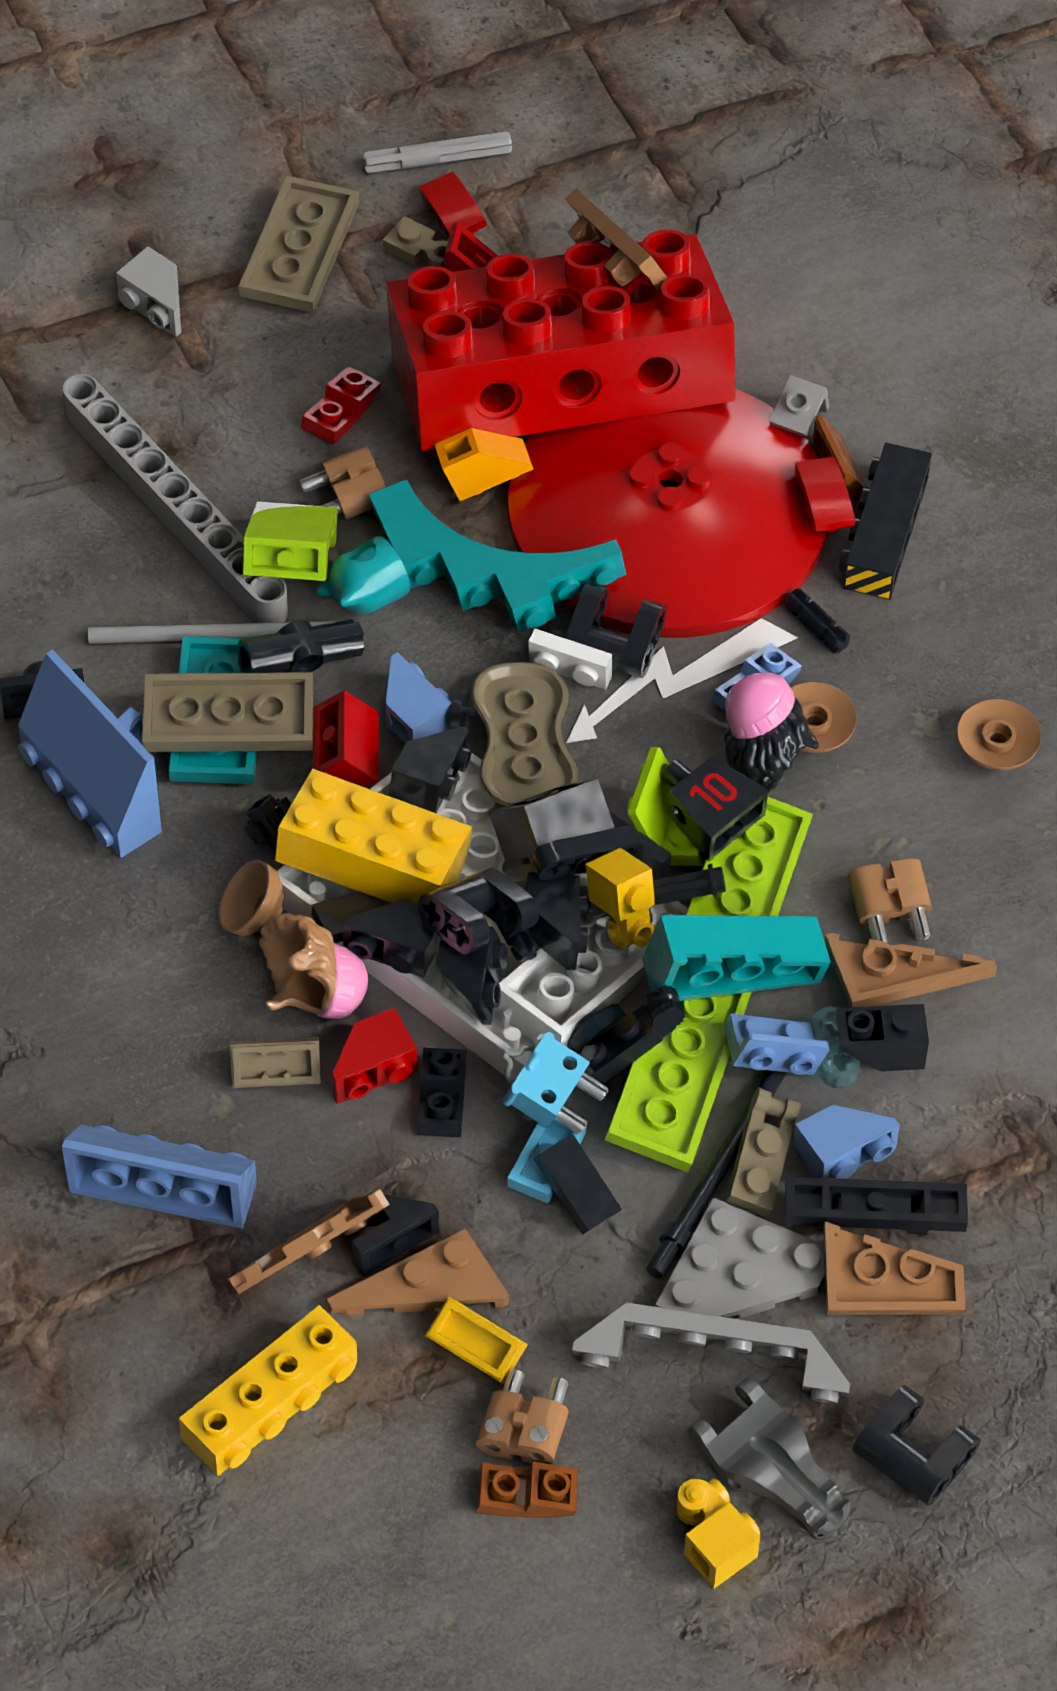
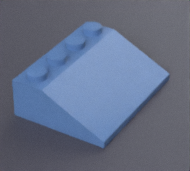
M53 649L44 656L18 724L21 741L18 745V750L29 766L36 765L40 769L48 787L54 793L60 791L67 799L68 806L78 820L85 819L92 826V831L98 842L104 848L110 846L122 858L162 832L154 757Z

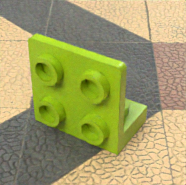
M651 747L645 763L641 765L639 781L634 795L628 801V817L638 832H641L671 853L670 866H703L705 858L669 817L667 811L669 792L672 787L662 779L663 772L669 763L660 747Z

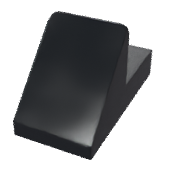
M383 1194L390 1205L372 1215L379 1226L372 1225L365 1228L352 1241L353 1264L361 1275L365 1276L439 1233V1210L434 1203Z

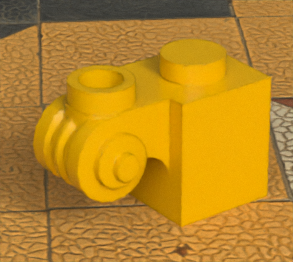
M618 848L586 863L589 901L613 917V919L606 923L607 934L613 944L620 949H626L632 944L638 947L648 945L654 932V926L650 923L649 908L655 905L652 868L622 848Z
M713 1478L709 1482L701 1479H690L680 1486L677 1495V1515L685 1524L698 1525L686 1534L684 1555L715 1589L758 1557L760 1530L747 1513L743 1512L740 1514L730 1503L728 1492L717 1479Z

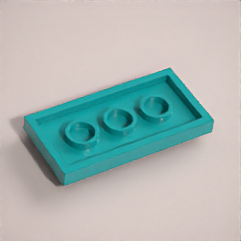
M183 636L179 674L242 673L238 665L236 647L239 640L244 638ZM257 751L171 752L169 778L170 781L254 784Z

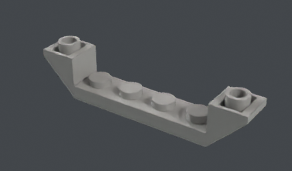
M627 1302L577 1338L573 1343L574 1356L582 1357L581 1364L596 1368H608L609 1361L620 1363L625 1327L633 1328L632 1334L635 1336L650 1339H660L661 1332L679 1335L678 1342L695 1346H705L706 1339L725 1342L724 1349L734 1352L751 1353L752 1346L771 1349L770 1356L786 1360H797L798 1353L806 1354L807 1359L802 1391L811 1392V1400L838 1404L839 1397L848 1398L849 1381L810 1330Z

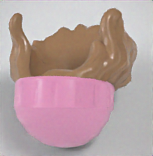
M287 913L273 915L269 918L267 925L260 930L263 937L259 940V944L267 959L266 968L272 971L271 978L274 981L276 994L271 1001L265 1002L266 1007L271 1011H276L286 1006L296 1007L322 1018L336 1020L349 1016L361 1004L367 991L368 973L363 960L345 946L333 943L331 932L317 925L311 917L294 916Z

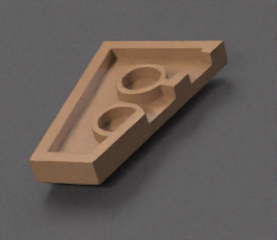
M828 1222L824 1223L826 1315L964 1314L965 1289L963 1265L913 1249H901L880 1242L881 1239L866 1234L863 1237L841 1230L840 1226Z

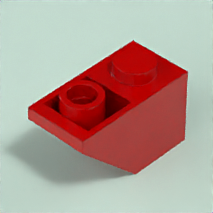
M395 1007L354 1023L332 1073L333 1097L337 1104L348 1099L362 1098L371 1090L387 1083L404 1081L412 1073L418 1071L417 1047Z

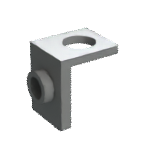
M790 375L770 418V424L807 437L819 409L825 412L829 409L827 388Z

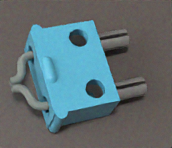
M552 1032L545 1033L537 1046L525 1044L516 1051L508 1049L502 1058L507 1064L504 1072L505 1078L511 1085L503 1097V1104L505 1106H514L546 1128L555 1119L575 1133L581 1134L587 1126V1121L563 1106L572 1090L577 1086L599 1101L604 1099L608 1092L606 1086L584 1073L590 1062L555 1040ZM525 1051H531L532 1054L516 1079L512 1078L513 1061L511 1058L519 1057Z

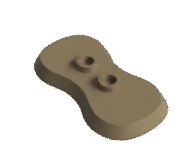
M526 662L502 663L486 668L479 673L473 682L471 697L474 707L482 718L487 730L488 743L480 765V780L489 796L504 807L552 788L578 782L577 766L564 745L561 733V723L569 701L568 688L561 676L551 668Z

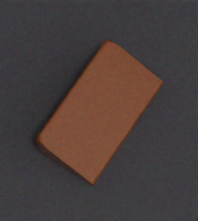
M822 415L816 416L812 443L819 457L834 456L843 476L849 498L861 496L863 487H866L842 436Z

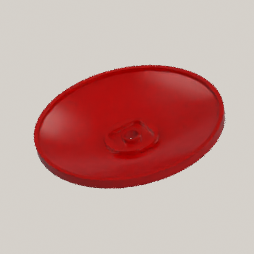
M735 389V401L531 434L525 446L533 470L515 479H510L508 520L512 539L517 552L523 553L575 551L616 539L622 552L627 575L617 578L608 585H601L609 588V599L601 622L602 626L631 634L641 604L645 599L667 605L666 620L660 638H689L728 631L748 624L783 604L788 593H792L796 588H800L816 567L824 550L828 532H815L805 511V496L795 477V462L819 459V457L805 437L770 424L774 408ZM665 480H674L680 485L676 488L664 487L660 483ZM580 594L573 599L562 600L560 603L574 612Z

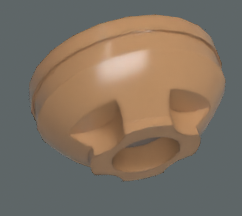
M252 860L243 865L233 875L224 890L219 906V922L224 930L240 937H246L259 932L262 927L267 925L271 916L282 913L284 893L282 892L280 877L276 869L261 860Z

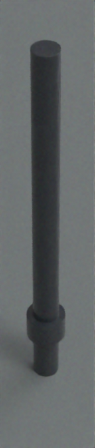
M768 1070L758 1087L772 1092L773 1097L785 1078L786 1072ZM752 1097L675 1222H669L659 1237L661 1244L646 1267L647 1272L653 1277L661 1278L676 1253L683 1252L692 1237L690 1230L737 1156Z

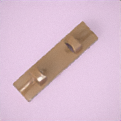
M577 188L572 191L565 200L577 212L579 219L568 230L571 239L576 244L582 242H605L615 254L604 267L610 276L622 287L640 275L653 288L659 291L667 276L651 255Z

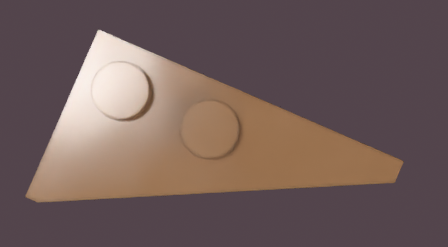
M830 933L825 936V945L849 1007L877 1006L996 976L997 966L995 961L986 960L980 956L963 954L962 959L937 956L935 955V949L905 944L890 945L884 941L869 939V944L867 945L839 940L840 934Z
M380 1189L355 1195L226 1280L236 1295L240 1294L304 1255L309 1260L319 1256L332 1247L329 1240L343 1232L346 1236L356 1232L369 1223L368 1217L390 1204Z

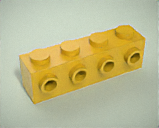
M320 1305L317 1306L179 1417L181 1440L217 1476L229 1467L232 1469L238 1467L248 1458L253 1447L263 1439L269 1440L274 1438L281 1432L290 1417L299 1410L306 1411L318 1401L323 1390L334 1381L337 1383L344 1381L353 1372L357 1364L356 1340Z

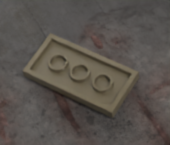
M286 176L238 286L239 297L314 313L360 203L359 191Z
M313 672L145 674L142 746L148 752L313 751Z

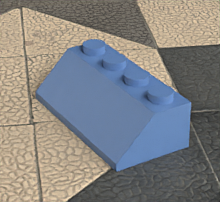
M81 1124L64 1139L62 1145L70 1193L243 1229L257 1184L255 1160L247 1159L245 1156L233 1152L222 1154L207 1151L191 1143L178 1145L164 1142L152 1135L142 1134L135 1136L121 1133L104 1125L92 1127Z

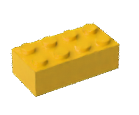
M312 769L279 825L275 861L391 903L405 899L418 904L422 895L457 880L467 861L472 826Z

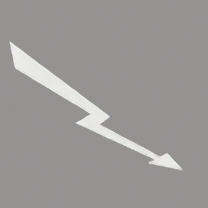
M761 618L674 675H672L663 646L653 656L644 678L632 675L590 716L584 704L566 743L596 739L597 736L593 726L654 679L657 682L662 698H666L744 663L747 658L770 643L779 647L798 637Z

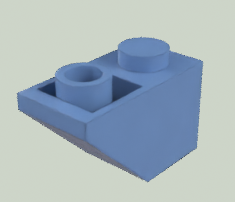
M398 652L392 655L386 696V729L404 746L407 741L451 729L450 708L452 702L448 694L441 688H435L425 679L418 665L413 662L409 663Z
M831 1105L795 1124L793 1148L815 1178L847 1179L864 1164L872 1160L874 1162L882 1161L892 1154L897 1146L900 1124L895 1118Z

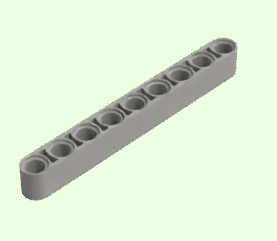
M76 374L66 379L63 384L65 415L68 422L255 623H284L288 617L287 588L283 578L243 575L244 537L93 377L86 374Z

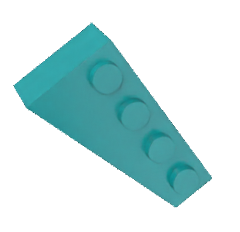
M661 915L642 957L651 992L656 991V988H660L661 985L672 986L678 992L679 1001L818 984L821 982L831 962L817 917Z

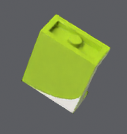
M256 502L244 535L243 575L326 581L328 550L335 547L337 539L338 507Z

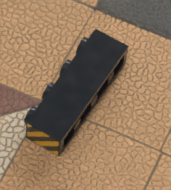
M885 442L881 457H873L868 475V480L872 481L871 488L863 487L858 510L863 511L861 518L855 517V526H851L848 539L853 541L852 547H844L839 563V571L845 572L843 589L891 600L928 483L932 453Z

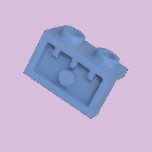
M730 1014L724 1023L732 1064L736 1067L789 1072L797 1075H814L829 1052L827 1041L814 1040L811 1023Z

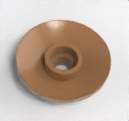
M807 682L791 687L794 696L801 704L809 729L819 743L817 749L806 747L801 749V751L811 753L828 752L839 748L851 738L856 728L857 713L853 702L843 691L829 684L819 682Z
M991 699L976 703L963 713L957 727V740L963 753L976 764L993 770H1010L1028 763L1036 755L1041 743V729L1034 715L1023 706L1008 700Z

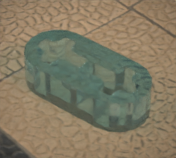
M828 1006L817 1011L812 1019L814 1040L827 1041L829 1046V1052L818 1067V1071L822 1081L828 1086L843 1089L851 1086L856 1081L860 1060L840 1051L838 1033L837 1040H831L828 1028H825V1024H833L834 1029L838 1030L836 1021V1008L838 1007ZM834 1055H840L841 1064L846 1067V1071H838L836 1065H833Z

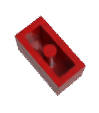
M345 690L314 706L313 769L365 788L378 782L379 712Z

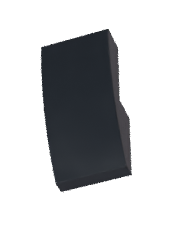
M423 1047L417 1135L461 1137L467 1050Z

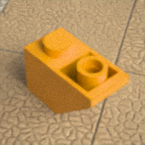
M469 428L435 443L442 469L460 502L533 470L525 443L520 438Z

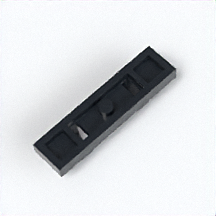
M786 1177L785 1225L819 1226V1230L823 1231L824 1223L828 1222L840 1227L909 1230L910 1234L927 1235L928 1231L966 1232L968 1225L967 1184ZM839 1198H840V1210H838V1201H839Z

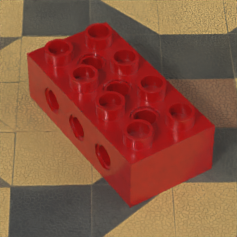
M659 230L648 234L643 239V242L637 243L651 255L667 276L659 291L653 288L640 275L623 287L619 285L604 267L615 252L610 247L597 242L578 243L568 248L563 255L531 260L518 254L500 255L490 260L486 267L454 272L443 267L428 266L415 270L409 275L408 279L386 282L392 362L421 451L436 450L435 443L469 428L517 437L735 401L734 320L697 235H685L676 230Z

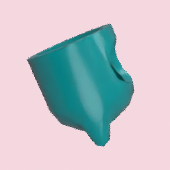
M375 536L353 551L340 555L332 563L328 579L318 586L317 594L321 597H333L349 613L365 615L372 614L407 596L410 592V583L405 567L395 549L382 536Z

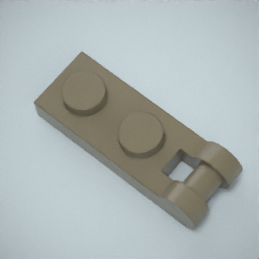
M760 1087L757 1088L748 1110L725 1202L764 1217L771 1213L793 1127L799 1115L801 1107L799 1102L788 1098L785 1101L773 1098L772 1092ZM765 1114L778 1118L776 1127L763 1122Z

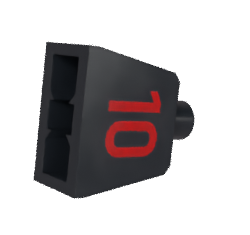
M708 758L693 771L677 759L671 762L663 772L662 779L672 787L669 792L667 812L669 817L708 861L712 860L766 814L768 790L716 758Z

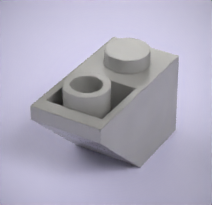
M148 246L116 272L118 297L125 307L136 310L148 318L155 327L164 329L177 337L181 334L177 265Z

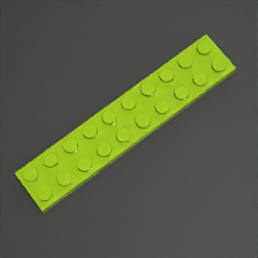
M768 797L765 816L712 860H705L702 870L708 869V864H713V868L722 866L726 892L718 893L719 898L715 899L713 895L692 898L686 915L778 916L813 814ZM752 992L678 1002L685 1012L684 1022L677 1025L676 1029L663 1038V1041L632 1063L605 1141L687 1173L689 1172L730 1056L724 1023L730 1014L744 1015Z

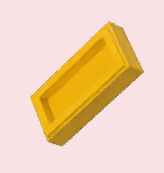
M449 1296L425 1335L503 1384L506 1382L509 1371L514 1369L528 1345Z

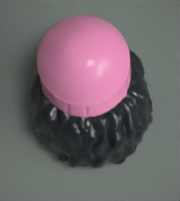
M754 673L738 681L729 691L725 701L726 719L729 727L724 735L727 762L731 768L762 785L769 793L776 788L778 781L784 775V771L792 768L793 761L797 757L799 750L806 747L817 749L819 743L809 729L800 702L794 696L792 689L782 676L774 673Z

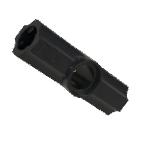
M352 619L311 626L310 622L306 620L293 621L283 626L277 633L240 639L236 647L238 665L242 673H271L290 669L292 673H311L320 668L324 662L361 656L365 649L364 632L360 623L354 622Z

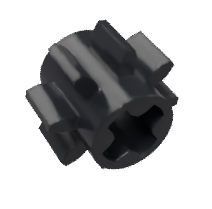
M268 794L256 801L246 811V815L250 820L247 821L248 825L244 829L256 845L262 841L263 843L268 842L271 847L277 846L279 825L292 804L287 797L275 800L272 794Z

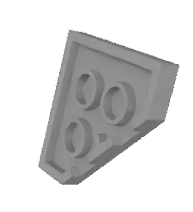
M713 1198L655 1307L725 1318L738 1315L739 1318L773 1309L775 1303L795 1297L803 1300L816 1296L825 1281L824 1245Z

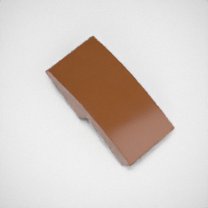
M482 1462L478 1470L475 1513L527 1518L574 1516L577 1503L578 1469L532 1462L529 1469Z

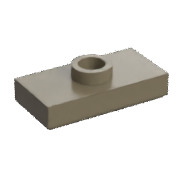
M319 1037L230 1042L232 1088L321 1084Z

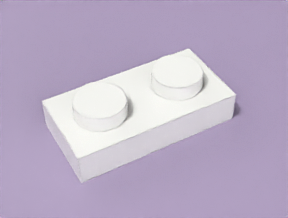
M534 629L528 641L529 663L551 668L558 674L572 678L581 685L607 689L612 678V654Z

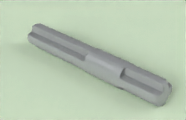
M504 131L366 151L363 153V166L367 174L505 155L512 152V140L509 132Z

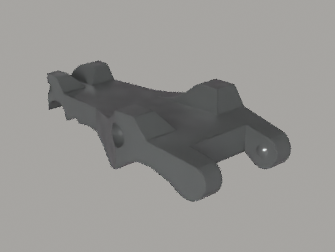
M745 1378L735 1387V1391L748 1408L718 1435L706 1420L700 1418L689 1427L692 1438L714 1466L720 1481L731 1491L753 1492L774 1500L800 1520L815 1540L830 1537L840 1525L848 1520L851 1499L847 1500L840 1494L837 1484L831 1481L827 1474L813 1460L799 1417L791 1415L776 1404L753 1379Z

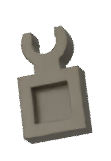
M404 216L383 239V250L413 266H416L422 259L427 262V266L444 268V260L440 257H445L448 242L436 241V231Z

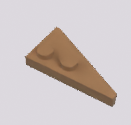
M464 1229L327 1298L326 1301L327 1309L331 1315L342 1313L348 1316L364 1315V1309L393 1308L394 1313L432 1311L435 1308H442L448 1296L463 1305L495 1302V1308L505 1307L509 1304V1294L467 1230Z

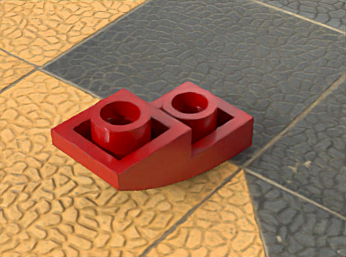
M453 171L419 186L423 200L436 214L440 228L448 237L452 225L456 222L460 223L473 235L478 230L487 226L485 218L475 201Z
M348 366L326 384L325 397L302 415L301 428L334 445L365 412L379 392L381 383Z
M835 457L795 462V477L805 496V511L815 532H833L841 528L855 526V517L849 494Z

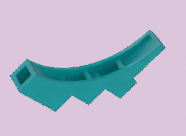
M407 479L369 494L376 519L385 539L395 549L405 567L410 589L419 585L429 584L436 578L447 575L463 611L475 606L485 605L492 599L501 596L518 633L529 628L540 627L547 621L556 618L553 604L575 598L582 592L587 582L597 585H608L617 578L627 575L622 552L616 539L597 546L568 552L523 553L508 551L473 541L443 524L425 508L413 492Z

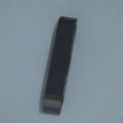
M624 826L548 842L536 849L531 854L529 860L540 880H551L586 872V863L618 848H622L636 858L643 851L644 845L633 826Z

